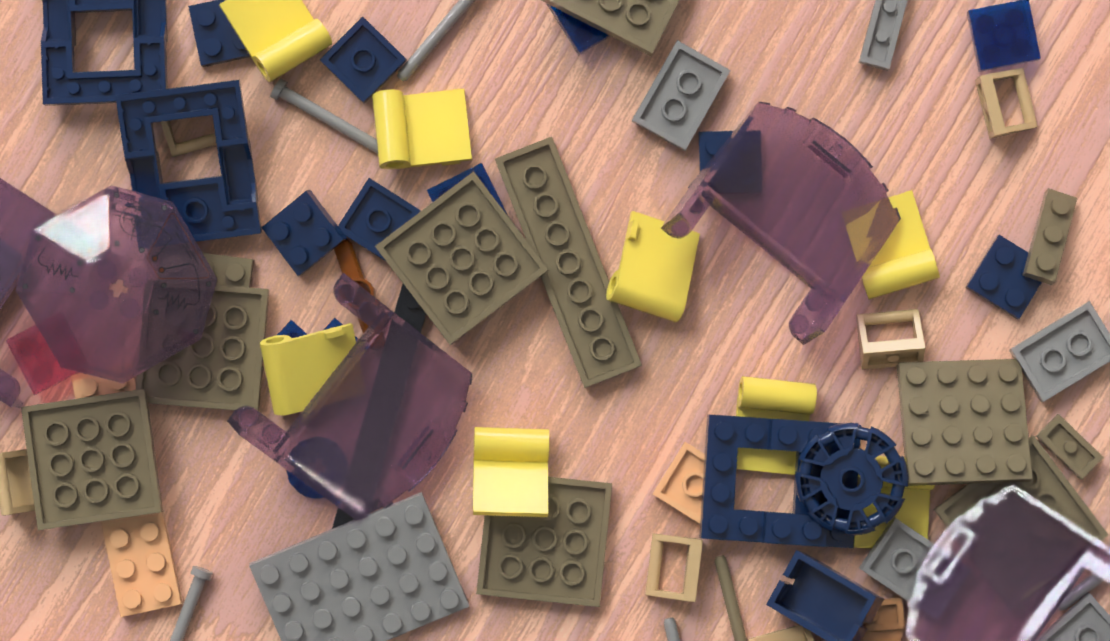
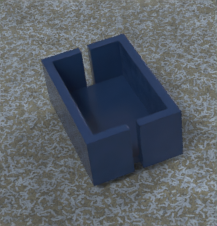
M796 550L783 573L787 578L795 579L794 583L791 584L779 580L766 605L826 641H861L867 631V628L863 626L864 622H872L884 598L807 553Z

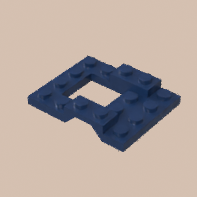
M42 0L43 33L41 38L43 105L116 103V95L168 89L166 0ZM132 11L134 70L75 72V13Z
M240 79L115 96L124 157L130 174L133 206H139L140 203V207H142H133V216L139 217L140 222L143 223L149 221L148 224H151L152 219V225H156L145 227L147 224L140 223L138 226H135L136 236H138V249L140 247L151 248L152 246L159 247L166 244L175 245L185 242L190 243V241L198 242L262 233L258 193ZM213 115L221 175L163 183L159 152L156 150L153 122ZM163 205H166V206H167V210H166V211H163V210H162L161 207H162Z
M707 414L699 538L854 548V535H844L845 532L835 529L831 532L817 524L807 514L809 512L808 508L798 498L795 479L792 513L734 509L738 448L796 451L795 471L799 472L801 464L799 457L807 443L816 434L821 436L829 431L828 427L841 423ZM855 438L853 448H860V439ZM836 442L826 447L830 456L840 450ZM813 464L811 475L820 477L823 466ZM854 470L846 471L842 477L844 485L848 488L857 487L858 473ZM822 490L814 494L820 505L828 501ZM838 507L836 517L848 520L850 510Z

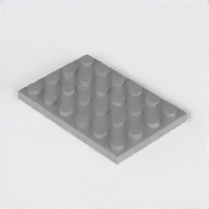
M422 492L249 563V567L281 641H387L469 607L468 600Z

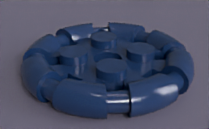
M850 422L828 427L829 431L821 436L816 434L801 452L799 472L795 471V485L798 498L808 508L809 512L807 514L817 524L831 532L835 529L845 532L844 535L853 536L876 531L875 527L883 522L887 524L891 521L904 503L905 498L902 497L904 489L908 487L909 482L904 456L900 457L894 447L896 443L888 435L872 426L868 429L860 427L859 423ZM855 438L867 441L865 450L853 448ZM836 442L840 450L830 456L826 447ZM884 453L889 464L881 468L875 458ZM813 464L823 466L820 477L811 475ZM854 470L860 475L861 482L857 487L848 488L844 485L842 477L846 471ZM883 481L893 483L890 494L881 493ZM822 490L828 501L820 505L814 494ZM873 503L877 512L868 517L863 509ZM838 507L850 510L848 520L836 517Z

